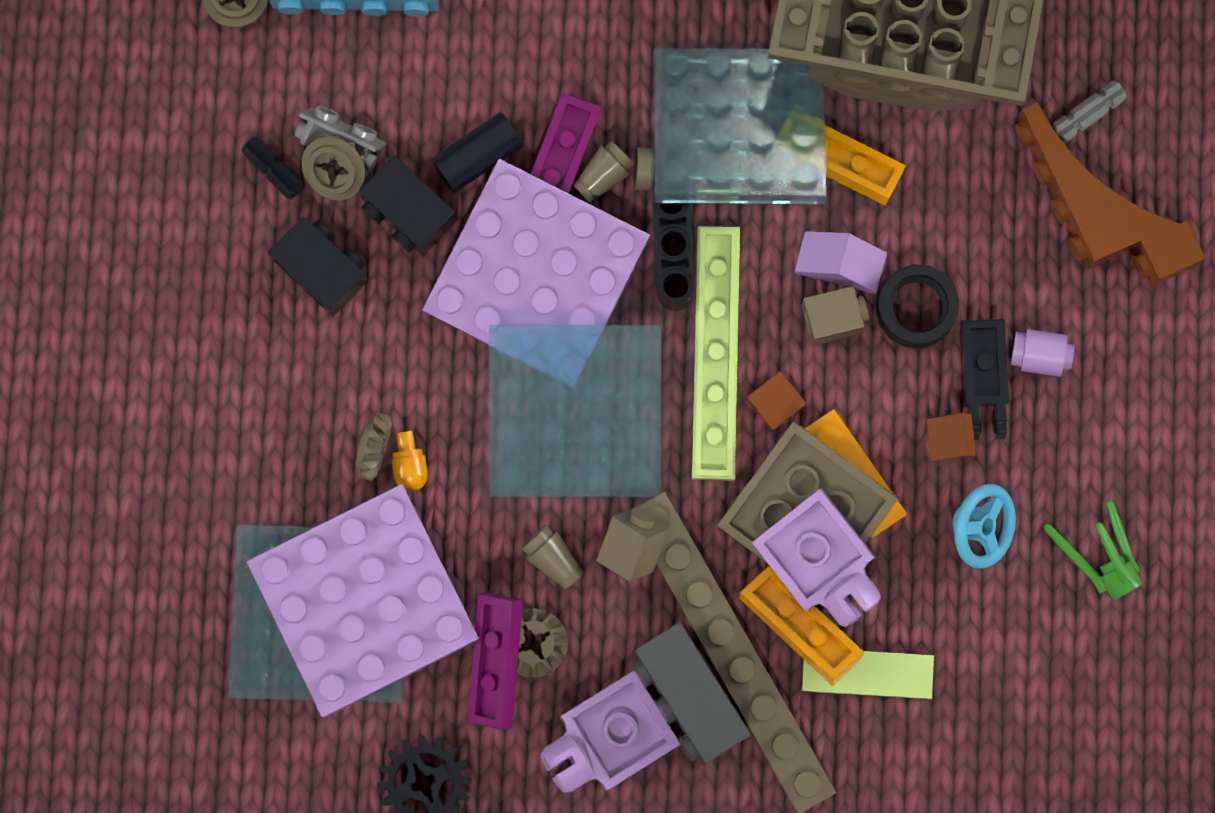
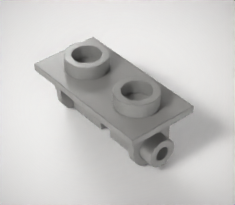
M316 106L315 109L310 108L299 114V117L308 121L307 124L301 121L296 129L295 137L301 139L300 144L308 146L322 135L333 137L340 134L341 139L347 143L355 142V150L360 156H365V170L369 172L373 170L377 162V156L372 155V152L385 147L387 143L376 138L378 133L375 130L357 123L352 127L338 120L340 117L338 113L323 106Z

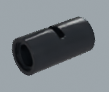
M500 111L432 157L431 162L443 181L455 194L496 166L499 159L505 160L524 147L512 124Z

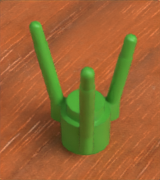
M1112 500L1106 502V507L1122 555L1119 556L1104 525L1100 522L1097 523L1095 529L1110 558V561L1099 567L1103 573L1101 576L1050 524H1045L1044 531L1093 581L1099 594L1108 590L1114 600L1143 584L1138 575V572L1141 570L1133 558L1120 517Z

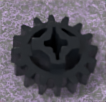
M423 735L419 736L418 746L413 747L408 740H403L402 747L404 752L402 754L393 750L388 752L389 757L394 762L391 767L380 765L379 770L388 775L387 781L377 783V788L387 790L389 795L381 801L382 806L393 804L396 808L393 813H419L403 804L414 798L424 802L429 813H461L456 803L458 800L469 801L470 796L462 792V785L471 784L472 778L462 777L461 771L469 765L466 760L456 762L453 759L458 752V748L453 746L446 752L443 751V739L437 738L433 746H428L427 739ZM420 754L436 755L447 764L437 768L428 766ZM406 762L409 770L406 781L403 785L396 788L397 774L401 766ZM416 764L419 770L423 771L426 776H435L436 782L431 785V795L434 802L424 791H416L414 789V784L419 781L417 775L419 772ZM454 779L453 792L444 805L440 796L445 782Z

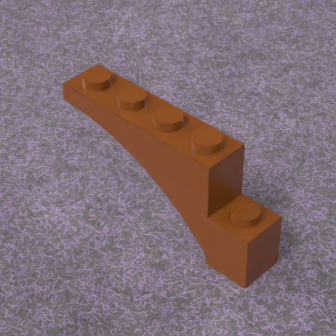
M1038 102L1022 108L1016 118L1018 123L1015 124L1018 139L1023 147H1030L1036 160L1033 162L1036 177L1042 185H1048L1054 198L1051 200L1054 215L1060 223H1066L1072 236L1069 238L1072 253L1078 261H1084L1087 269L1134 250L1136 255L1133 256V263L1139 276L1142 279L1147 278L1151 287L1198 267L1206 259L1188 221L1179 224L1138 207L1112 191L1092 175L1067 149L1051 127Z

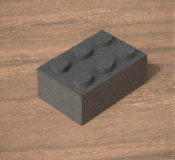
M680 622L635 650L634 655L637 661L632 663V667L645 688L653 684L661 698L656 700L655 704L668 725L676 721L684 736L679 738L678 741L691 762L699 758L702 764L705 765L751 736Z

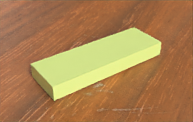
M864 651L863 658L834 686H831L803 659L801 691L932 699L934 655Z

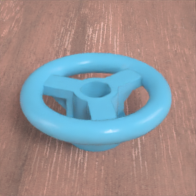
M984 484L975 488L968 494L954 515L953 531L956 549L961 559L970 567L984 569L994 565L1004 556L1012 542L1016 525V513L1013 501L1004 488L996 484ZM991 497L989 502L981 507H976L982 499ZM1002 508L1003 525L997 541L994 533L996 530V518ZM968 540L979 541L984 547L986 555H975L970 549Z

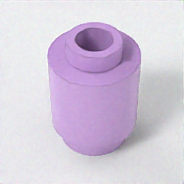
M1027 329L1026 333L1015 332L1011 365L1021 367L1020 371L1061 377L1063 369L1071 370L1075 345L1067 344L1068 335L1031 329Z

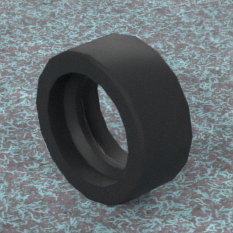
M914 264L900 268L887 278L877 297L876 315L880 328L890 340L903 347L921 349L935 345L949 333L958 317L959 298L955 285L945 273L932 266ZM913 282L925 283L933 287L940 295L942 302V315L938 322L930 329L923 331H913L901 326L896 320L892 309L893 298L897 291L904 285Z

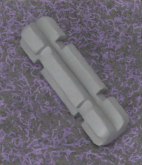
M1117 81L1109 82L1101 88L1100 94L1095 92L1069 111L1068 117L1064 115L1052 124L1051 127L1063 143L1075 137L1078 133L1077 130L1082 132L1107 114L1109 107L1114 109L1124 101L1127 96L1126 92Z

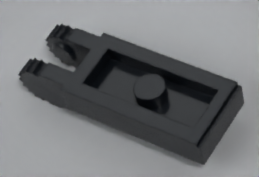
M962 320L960 322L964 407H967V413L972 414L974 440H979L982 429L979 406H994L993 433L995 434V439H1006V405L1009 404L1005 320Z

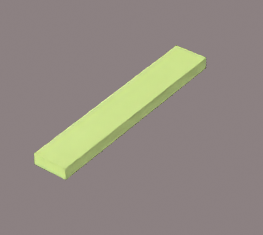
M698 226L692 480H735L740 227Z

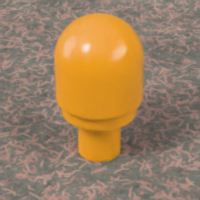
M413 431L396 433L399 452L392 453L393 460H391L394 480L398 486L403 484L406 491H417L425 485L428 478L425 455H423L422 449H415Z

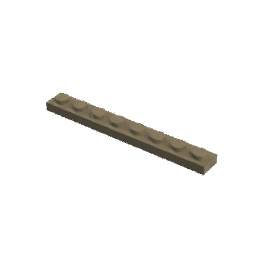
M665 491L636 507L651 512L655 515L658 522L670 528L656 565L796 813H803L836 794L827 775Z

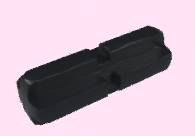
M254 136L242 147L243 155L263 175L267 173L266 177L287 199H293L304 188L303 181L283 161L279 163L278 156L259 137Z

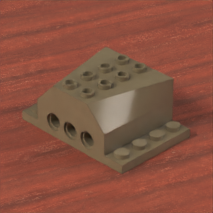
M779 0L768 59L809 66L807 78L844 96L927 112L975 109L980 98L1023 106L1026 101L1043 0Z

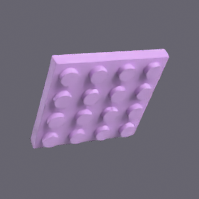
M499 159L423 311L575 387L651 235Z
M403 484L247 561L322 718L427 667L479 639Z

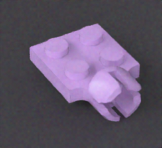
M822 488L752 542L805 611L814 605L820 604L827 608L838 624L846 627L862 616L859 609L848 597L849 594L853 596L866 613L875 607L881 599L880 591L869 579L865 571L868 562L875 558L874 554Z
M632 671L560 716L566 732L562 737L543 749L541 758L547 771H550L567 759L571 762V767L553 778L555 784L564 793L572 792L591 780H597L604 790L608 791L679 746L680 743L635 671Z

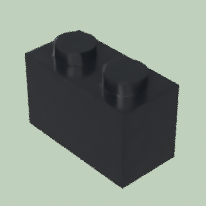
M395 155L359 190L362 201L365 202L361 209L376 224L379 225L384 220L395 230L391 237L407 253L415 249L423 257L458 221L455 211Z
M302 216L267 253L275 264L334 317L368 282L365 273L362 271L366 265L349 248L342 253L332 243L336 238L335 235L323 223L316 220L312 225Z

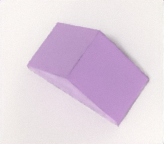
M805 231L794 273L846 287L854 286V289L876 294L887 252L850 233Z

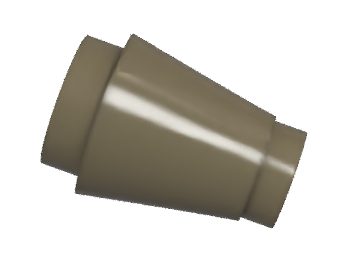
M611 141L606 147L602 145L599 147L573 186L591 203L596 197H599L630 176L628 171L635 164Z
M547 525L536 532L521 547L528 555L525 559L557 584H560L564 590L576 582L584 573L578 567V563L558 531L552 532Z

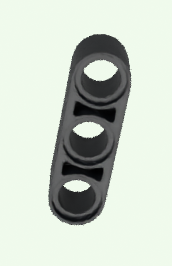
M669 182L657 188L652 201L656 295L664 308L671 311H679L690 305L695 289L691 199L685 187L678 183ZM667 197H675L680 200L683 208L676 214H667L662 211L659 204ZM676 238L683 242L685 250L680 255L670 256L663 251L662 244L667 239ZM676 279L684 282L688 291L682 297L673 298L666 294L663 287L668 281Z

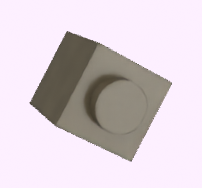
M854 286L804 298L801 305L811 346L860 335L864 329L863 322L869 321L865 299L863 296L856 297Z
M633 508L613 516L596 561L629 582L646 576L654 571L670 528L658 522L654 514L640 508Z

